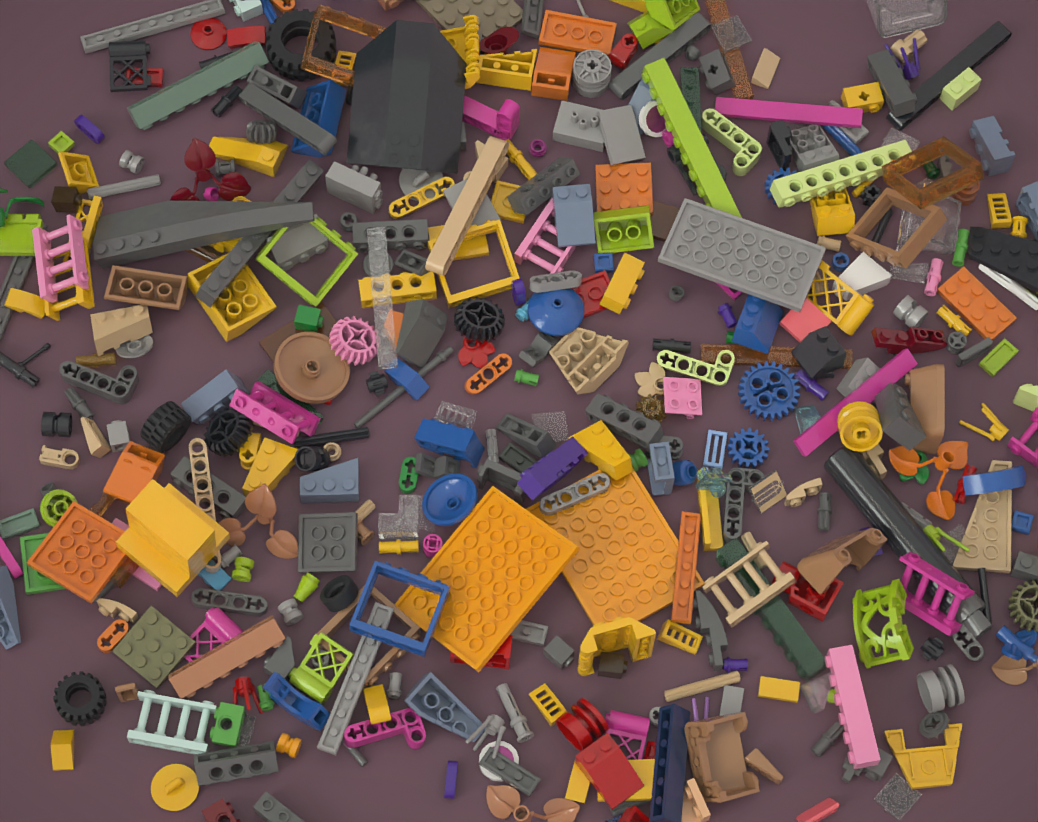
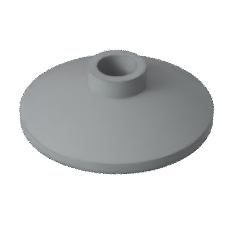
M147 335L133 342H130V340L120 344V347L116 349V353L123 358L140 357L151 350L153 339Z

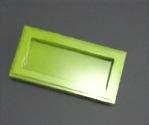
M1004 338L979 363V366L991 377H994L1019 350Z

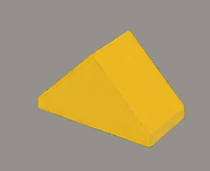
M74 730L53 731L51 740L53 771L74 770Z

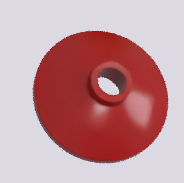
M215 18L205 19L193 25L190 33L191 40L196 47L202 50H214L225 42L227 30L220 20Z

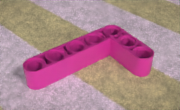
M464 95L462 121L502 140L512 139L519 127L520 106L515 101L506 99L500 110L496 111Z

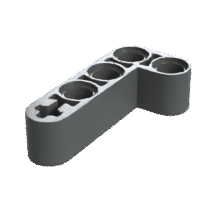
M72 361L63 362L59 368L65 383L121 405L129 402L139 383L137 370L131 365L122 367L116 379ZM127 375H134L131 379L125 378ZM85 377L91 378L89 381H82ZM102 384H108L106 388H99ZM119 391H125L123 395H117Z
M733 468L728 473L722 532L723 541L728 545H734L739 541L742 530L744 492H752L751 489L758 485L751 482L752 478L758 479L759 482L765 479L763 472L760 470ZM736 476L740 478V481L735 482L731 477ZM735 494L739 497V499L733 500L731 499L730 495ZM735 513L738 517L731 518L728 514ZM731 527H734V529H733V535H734V536H731V535H730V528H731Z

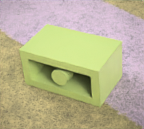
M968 67L942 89L939 99L953 111L978 90L982 79Z

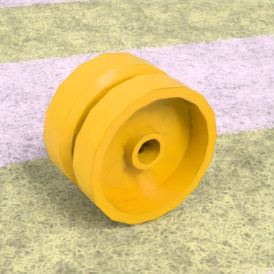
M856 401L849 403L841 409L838 414L837 425L841 441L846 448L852 451L863 452L871 450L878 445L882 439L883 431L878 411L873 405L867 402Z

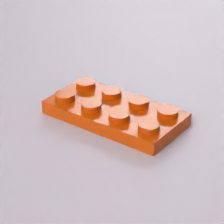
M546 10L539 37V45L576 52L594 49L600 50L608 56L612 49L617 23Z
M962 267L936 291L984 339L990 337L993 341L1017 319L965 267Z

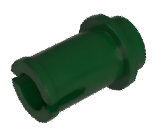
M927 155L920 159L919 162L926 171L927 178L931 180L936 179L940 175V169L934 165L931 157Z

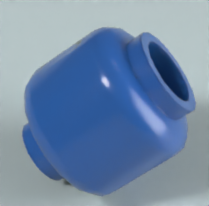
M681 460L672 463L675 477L674 485H690L696 480L698 471L693 462Z

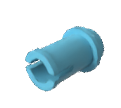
M529 299L515 313L517 319L522 322L529 319Z

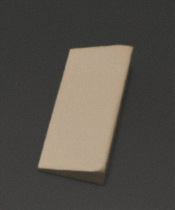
M764 48L751 83L769 89L780 57Z

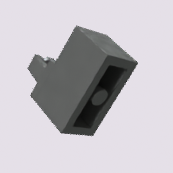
M878 748L880 756L878 765L854 769L853 763H849L847 755L842 765L846 772L841 780L849 784L853 774L858 777L863 772L868 779L880 782L893 756Z

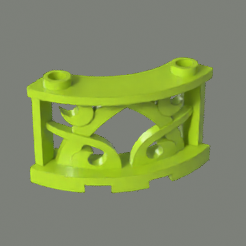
M900 579L892 580L890 585L863 592L859 589L852 599L854 630L860 651L859 658L867 669L871 668V666L900 659L902 661L908 660L914 650L907 625L902 624L901 615L905 614L907 593ZM889 606V610L885 611L884 607L887 608ZM877 610L882 615L890 618V622L882 630L881 637L868 627L871 618ZM889 630H892L893 636L888 635ZM882 645L884 655L874 657L871 648L874 646L875 652L880 653ZM889 648L897 649L898 652L890 654Z

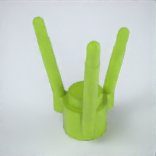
M930 524L923 529L942 551H945V548L939 542L941 536L969 552L968 547L943 532L939 527L935 528Z

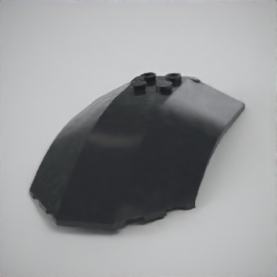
M396 20L356 53L346 163L457 174L466 81L464 73H466L467 64L434 23Z

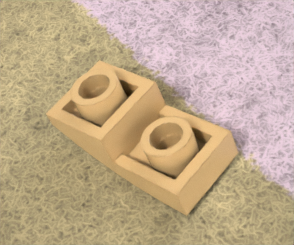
M821 478L808 481L791 491L786 496L785 506H800L804 502L806 494L808 496L818 494L823 485Z
M103 598L97 600L98 610L106 617L110 615L114 619L118 615L122 620L130 621L133 624L139 619L137 612L124 604Z

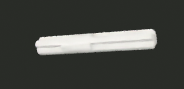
M982 264L979 265L978 268L1033 309L1038 310V297L1016 281Z

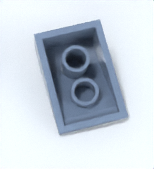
M590 184L553 187L552 201L558 247L596 244Z

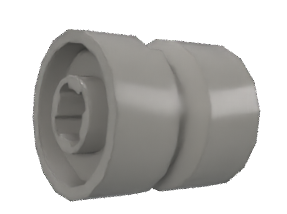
M907 295L897 305L893 314L901 321L905 320V324L908 327H919L929 312L921 305L917 306V302Z

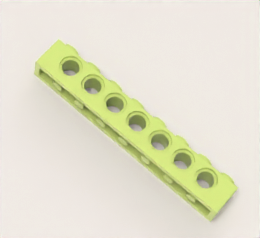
M905 139L773 180L770 191L779 208L784 206L790 207L797 202H806L816 196L822 197L832 191L838 192L845 187L857 186L867 180L873 181L883 175L890 176L899 170L906 171L911 167L915 157Z

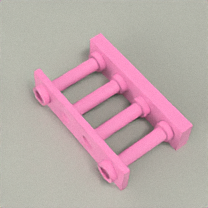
M552 198L514 253V262L521 265L524 260L528 259L550 271V274L563 272V266L577 247L570 246L563 251L541 239L540 235L543 231H549L557 236L556 227L550 222L551 218L554 217ZM538 245L557 255L560 259L554 266L531 253L532 247Z
M70 214L66 216L67 226L52 232H47L40 227L32 229L40 298L50 303L58 301V290L75 284L85 290L89 289L82 223ZM69 233V243L51 249L52 239ZM71 250V260L53 266L54 256ZM73 267V277L55 283L56 273Z

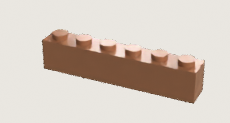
M271 615L170 673L168 678L180 699L184 697L188 699L195 695L196 690L203 687L205 689L214 683L213 680L218 677L222 679L231 673L230 670L236 667H244L249 663L248 660L253 657L259 658L266 653L265 650L270 647L276 648L283 644V640L286 639L274 616Z

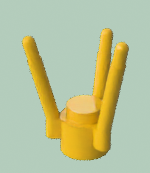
M984 403L981 404L983 407L981 410L993 423L989 429L991 434L962 420L959 421V424L988 437L992 442L995 439L1000 441L1009 431Z

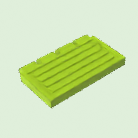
M8 214L7 219L5 217V227H0V256H35L32 229L37 227L43 229L44 222L40 214H26L25 219L24 214Z

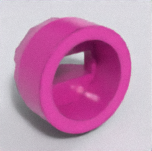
M207 187L204 190L203 197L206 201L218 200V188Z

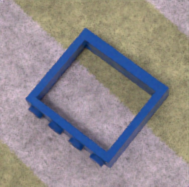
M374 561L349 624L350 631L425 657L448 598L449 586L441 583L440 580H436V582L429 580L423 574H412L409 570L402 567L398 569L391 567V564L388 562ZM379 574L440 595L423 643L360 621Z

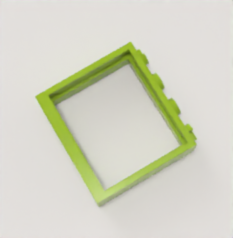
M319 217L317 219L314 218L315 221L308 223L347 255L315 295L266 257L288 227L278 229L255 258L256 261L313 307L320 303L358 255L354 251L356 248L348 241L346 243L340 239L342 236L335 230L330 231L326 228L327 223Z

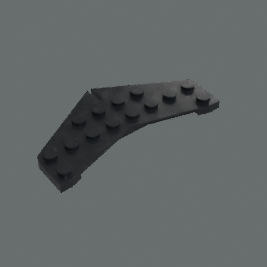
M970 226L968 256L970 259L1038 292V242L983 227Z

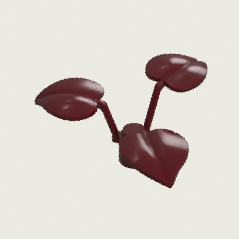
M193 138L184 155L185 165L190 170L195 171L197 176L195 177L193 192L191 193L186 187L180 188L174 192L170 201H200L195 196L198 182H206L210 178L220 186L218 195L226 201H233L238 196L245 197L251 191V186L245 177L237 172L225 174L222 178V183L219 182L210 171V168L216 162L214 151L205 142Z

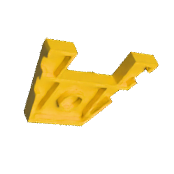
M962 723L948 724L949 728L944 730L945 746L906 749L902 729L884 731V737L911 789L951 786L953 784Z

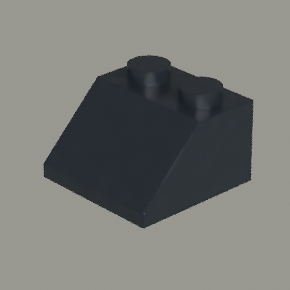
M826 326L810 332L791 351L792 356L811 380L842 368L846 357V351Z

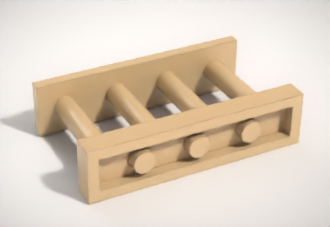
M767 541L754 545L753 551L715 578L714 576L708 578L704 582L705 585L702 586L706 594L712 590L727 610L728 617H726V621L731 628L796 582L791 572L787 574L782 573L766 552L770 548ZM758 556L762 558L776 577V582L771 586L769 584L766 585L750 563ZM743 567L760 588V594L755 597L748 594L734 575ZM726 579L730 581L744 600V605L739 609L733 607L718 586Z

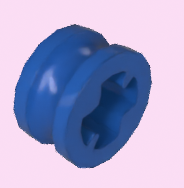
M842 252L835 254L832 259L833 269L839 272L846 270L849 264V257ZM840 259L844 260L841 265L837 264Z

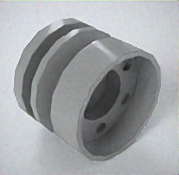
M590 49L579 53L575 58L572 83L574 89L580 95L595 98L603 95L608 90L612 66L610 59L605 53L600 50Z
M947 664L944 668L938 667L936 674L933 670L918 673L917 684L919 693L929 713L932 714L944 710L945 703L948 707L964 703L963 685L958 672L952 664Z

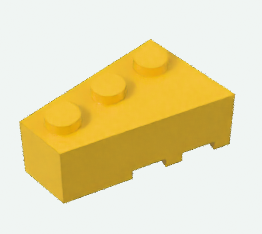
M531 49V52L525 53L514 51V54L503 55V53L480 55V78L477 83L531 91L537 49Z
M264 437L242 487L243 495L247 496L249 492L264 483L272 492L279 481L295 465L294 459L298 449Z

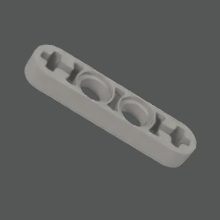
M598 473L549 494L541 499L540 511L544 515H553L608 490L610 479L606 474ZM599 479L605 481L604 486L596 485ZM586 486L589 492L586 495H582L578 492L579 487ZM563 494H569L572 499L566 503L560 497ZM555 498H557V502L560 506H557V503H555ZM545 502L552 504V508L545 507Z

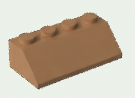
M112 265L104 299L180 310L185 304L189 289L187 276Z

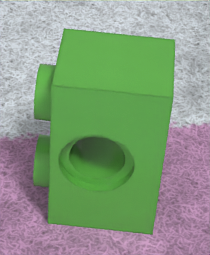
M220 702V707H216L214 719L217 720L215 727L212 726L210 731V738L214 745L230 748L238 747L246 713L244 706ZM225 721H232L230 729L225 730L222 728V724Z

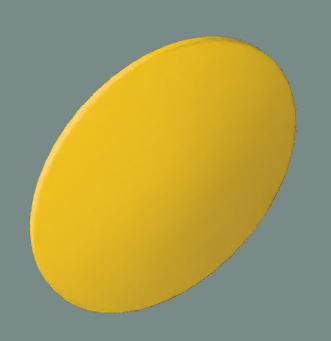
M171 764L163 767L156 773L151 783V794L158 806L168 811H179L187 808L194 802L199 792L195 772L182 764Z

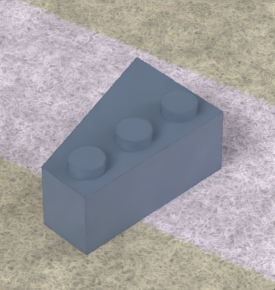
M994 116L974 120L969 129L970 137L975 141L976 153L982 159V169L986 171L988 177L1009 172L1016 155L1014 151H1009L1007 147L1009 142L1007 139L1003 140L1001 136L1002 129Z
M1037 181L1022 187L1015 205L1020 214L1028 219L1027 226L1038 241Z
M358 458L301 476V503L359 502Z

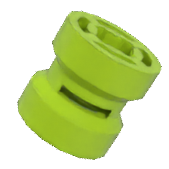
M236 557L234 562L235 570L232 571L231 577L240 582H250L252 576L250 572L254 567V561L246 557Z

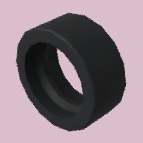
M348 575L338 576L322 589L320 600L330 612H338L347 608L356 599L359 588Z

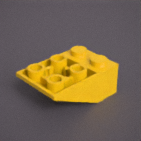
M846 187L841 191H832L825 196H816L810 199L813 223L817 236L849 233L855 226V213Z

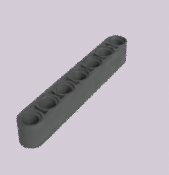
M700 12L694 14L617 75L609 83L608 87L621 100L625 99L636 90L642 79L641 73L645 65L665 58L667 64H669L687 50L689 45H693L706 35L712 28V24Z
M250 82L238 95V98L245 105L325 156L338 141L331 133Z

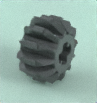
M267 120L248 122L246 129L247 140L256 144L274 142L277 135L276 124Z

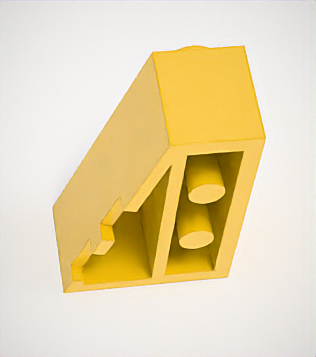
M602 420L572 435L588 452L584 457L585 461L595 464L599 470L610 477L619 480L633 472L631 457Z

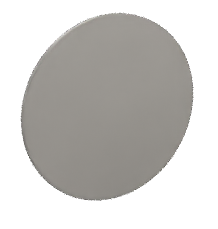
M402 169L399 176L400 188L405 195H408L443 178L442 172ZM428 189L425 191V196L431 199L435 197V192ZM414 197L410 198V199H412V200H414V201H418L417 198H414Z

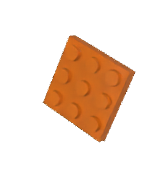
M628 163L612 166L610 164L596 165L597 212L650 205V213L653 215L651 163Z

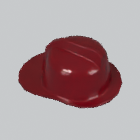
M502 27L483 38L479 42V49L485 52V55L495 53L506 55L508 54L509 47L518 40L519 32L513 27Z

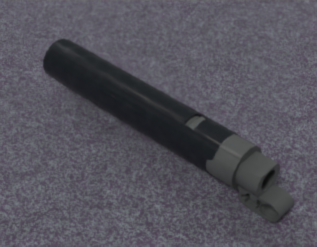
M844 446L828 458L824 463V469L872 527L880 530L888 539L886 544L899 559L909 552L916 553L921 559L955 580L965 583L973 590L957 569L950 565L947 557L858 451H852ZM913 570L912 575L920 583L923 575ZM929 580L926 591L934 599L939 584ZM947 589L939 606L946 615L955 597V594ZM976 592L973 596L965 600L962 599L955 620L962 625L960 630L953 634V639L971 661L979 662L984 658L985 650L977 640L986 634L993 625L981 612L986 607V604ZM967 633L965 637L971 644L967 646L963 640H959V634ZM978 647L981 651L980 655L975 658L971 657V649Z

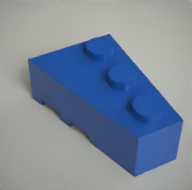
M423 418L414 437L421 448L442 456L443 453L455 456L454 459L458 461L462 459L470 462L473 468H477L485 450L473 429L468 427L464 429L459 428L452 423L444 424L436 419L428 420Z

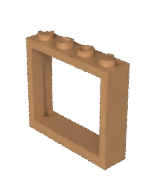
M887 187L846 237L850 242L849 245L856 251H863L868 256H875L880 261H887L895 267L900 266L906 269L947 221V218L941 207ZM891 206L926 218L899 251L865 238Z
M364 586L359 590L356 599L347 608L339 611L317 633L318 635L322 632L331 638L354 614ZM373 587L370 597L373 596L382 605L394 608L393 615L410 629L404 636L417 640L420 637V627ZM322 639L319 648L326 652L330 651L329 643ZM393 647L370 670L364 688L372 686L374 683L376 684L379 681V676L383 672H388L393 666L392 662L396 658L400 659L406 651ZM334 652L336 663H343L346 658L339 652ZM349 662V664L347 665V667H346V669H345L346 672H347L348 669H349V666H350V664H351L350 662Z

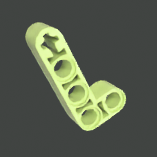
M709 108L703 112L701 127L737 154L733 161V173L737 176H745L759 161L762 151L761 144L716 110Z
M663 350L657 355V362L664 369L695 379H701V381L716 386H724L729 380L735 357L730 350H722L717 356L715 365L669 350ZM724 354H728L732 360L730 363L724 364L721 362V357ZM668 355L669 359L673 361L677 357L675 368L672 367V362L667 361L666 364H663L661 357ZM683 360L689 363V367L686 370H681L678 367L679 363ZM704 366L707 368L705 376L697 374L699 367ZM718 372L725 374L726 378L723 382L715 380V375Z

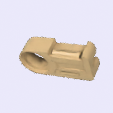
M46 445L42 446V455L40 454L39 457L41 464L70 470L78 467L80 459L74 450L63 448L60 451L49 449ZM73 455L76 457V461L73 464H67L65 462L66 457Z

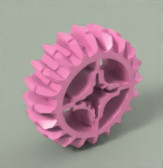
M355 316L351 317V319L346 317L343 320L340 319L332 327L329 334V344L332 345L331 350L336 351L335 356H341V361L345 359L348 364L353 362L355 366L358 363L363 365L366 362L369 363L376 356L380 348V338L377 337L378 331H373L374 326H369L368 321L363 322L362 318L356 320Z

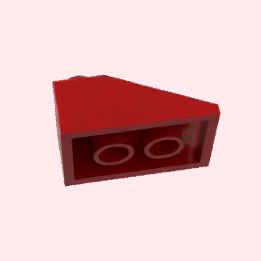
M608 732L575 756V764L612 810L644 787L643 782Z

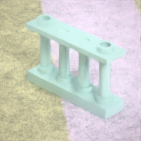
M151 690L138 691L137 696L140 701H143L137 728L128 730L127 739L130 743L189 754L209 752L208 744H205L204 738L210 713L215 714L217 707L213 702L203 701L200 703L157 695ZM151 703L163 705L157 732H154V734L146 733L145 730ZM171 706L183 708L177 734L174 738L167 737L164 734ZM190 710L202 712L197 736L193 741L186 740L184 737Z

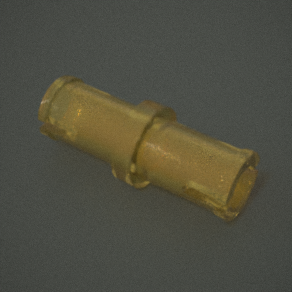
M114 352L106 353L99 357L97 353H93V355L76 356V363L85 367L94 366V368H99L101 365H116V356Z

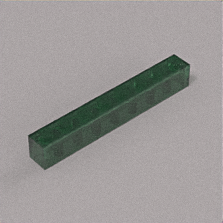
M735 538L717 550L716 561L721 568L727 569L746 556L748 552L740 541ZM752 560L750 562L766 585L769 584L771 586L759 567ZM744 567L734 573L750 596L755 597L760 594V588ZM779 595L753 612L755 615L758 614L760 616L763 627L766 630H770L773 634L774 642L777 646L781 645L785 651L786 659L794 663L796 666L795 670L801 678L804 677L806 681H809L826 670L825 658Z

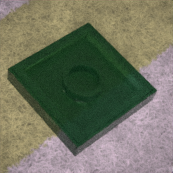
M32 139L4 162L5 166L29 189L57 166V162Z

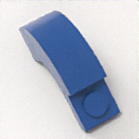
M1023 465L962 476L965 496L1022 487L1026 484V472Z
M274 672L262 687L271 695L270 698L304 724L321 731L327 723L330 713L320 703L312 701L299 693L279 673Z

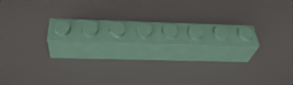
M254 41L128 106L127 110L137 128L148 129L153 126V122L167 119L172 112H181L185 109L186 105L200 102L201 97L217 93V89L222 86L223 88L229 87L233 84L234 80L248 77L249 72L253 70L255 65L262 69L265 68V64L269 63L260 42Z

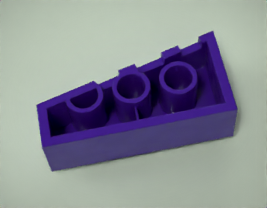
M572 436L555 451L552 450L530 468L525 469L520 474L521 479L517 484L533 501L563 479L588 452Z

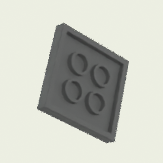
M358 513L299 514L298 573L357 572Z

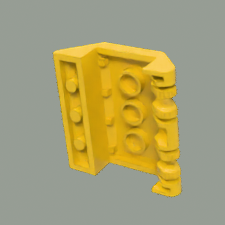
M476 15L463 17L465 22L463 27L440 31L467 64L466 73H464L466 78L465 89L471 88L480 78V64L477 63L480 59L479 35L477 34L479 19Z
M623 616L617 617L612 622L606 624L605 622L594 624L580 646L578 674L581 676L594 674L593 658L600 656L601 652L611 653L628 648L632 662L651 657L656 636L655 630L631 617L624 618Z

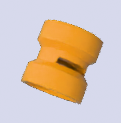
M283 732L279 738L276 752H286L290 757L296 758L302 744V739L297 737L290 738L289 734Z

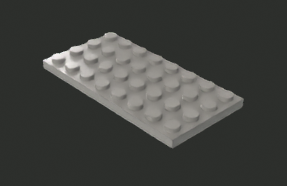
M685 198L658 257V262L801 312L826 248Z

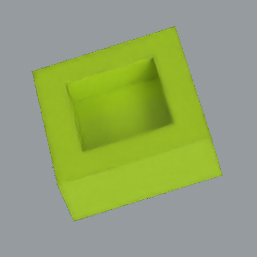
M60 131L48 142V145L56 153H59L60 151L68 152L75 146V143L65 133Z

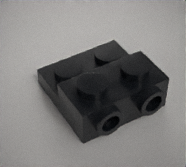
M777 120L769 127L766 143L779 169L782 167L783 171H786L789 168L793 154L790 145L792 132L784 121Z

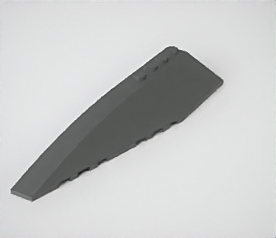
M164 201L100 216L93 242L94 261L104 269L112 267V265H122L315 221L313 203Z

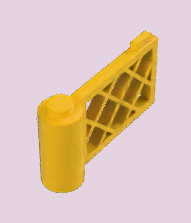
M822 260L819 268L823 272V279L813 280L811 285L812 294H808L806 298L831 321L837 324L841 330L853 336L875 306L872 303L874 300L867 294L862 296L832 273L829 270L830 266ZM834 279L837 282L838 290L828 291L827 280ZM824 281L825 292L816 293L815 282ZM843 291H849L853 294L849 302H843ZM838 292L839 303L830 304L829 294ZM825 294L827 305H818L816 296ZM840 305L841 313L836 319L831 315V307Z

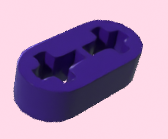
M82 114L74 120L75 125L96 144H99L105 138L102 131Z
M522 279L512 280V296L516 306L525 304L526 291Z
M448 760L444 798L455 799L458 761Z

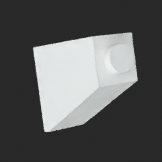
M862 252L839 278L863 295L887 286L892 275L866 253ZM836 281L833 283L832 290H838ZM849 291L842 292V298L845 301L853 297V294Z

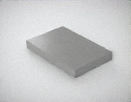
M632 105L596 112L611 166L646 158Z
M468 178L443 190L452 209ZM487 194L471 225L476 224L479 226L483 225L487 220L496 221L500 219Z

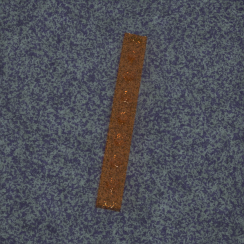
M705 0L712 25L716 27L717 24L715 35L720 51L726 58L736 86L732 87L734 98L753 99L754 94L738 43L728 42L729 44L726 46L725 44L728 40L721 41V39H730L732 41V38H735L733 25L726 24L732 23L729 20L730 15L725 0ZM718 24L728 25L732 27L719 26ZM719 30H720V34H721V31L724 30V33H725L726 35H719Z
M701 344V361L708 364H715L717 356L722 350H730L735 357L734 365L757 366L759 362L764 366L765 361H767L768 365L771 366L772 362L775 361V367H778L780 364H782V367H801L791 354L795 347L771 346L767 354L742 345ZM844 349L846 351L844 366L839 369H850L853 365V349ZM724 354L721 357V362L724 364H728L732 360L728 354Z

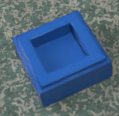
M612 253L594 254L595 273L604 270L607 273L614 272Z
M1015 510L1011 521V530L1029 535L1034 515Z

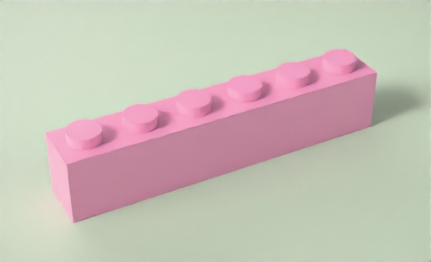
M853 645L831 648L828 650L827 656H825V664L827 668L830 667L831 671L829 680L831 687H834L836 692L834 694V702L840 709V713H838L840 725H844L845 729L843 739L844 743L849 746V763H853L854 769L878 765L880 756Z

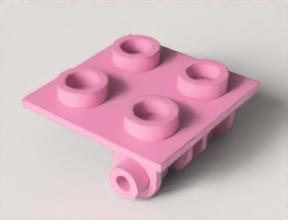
M663 377L665 413L684 414L687 419H693L694 415L702 416L701 379Z

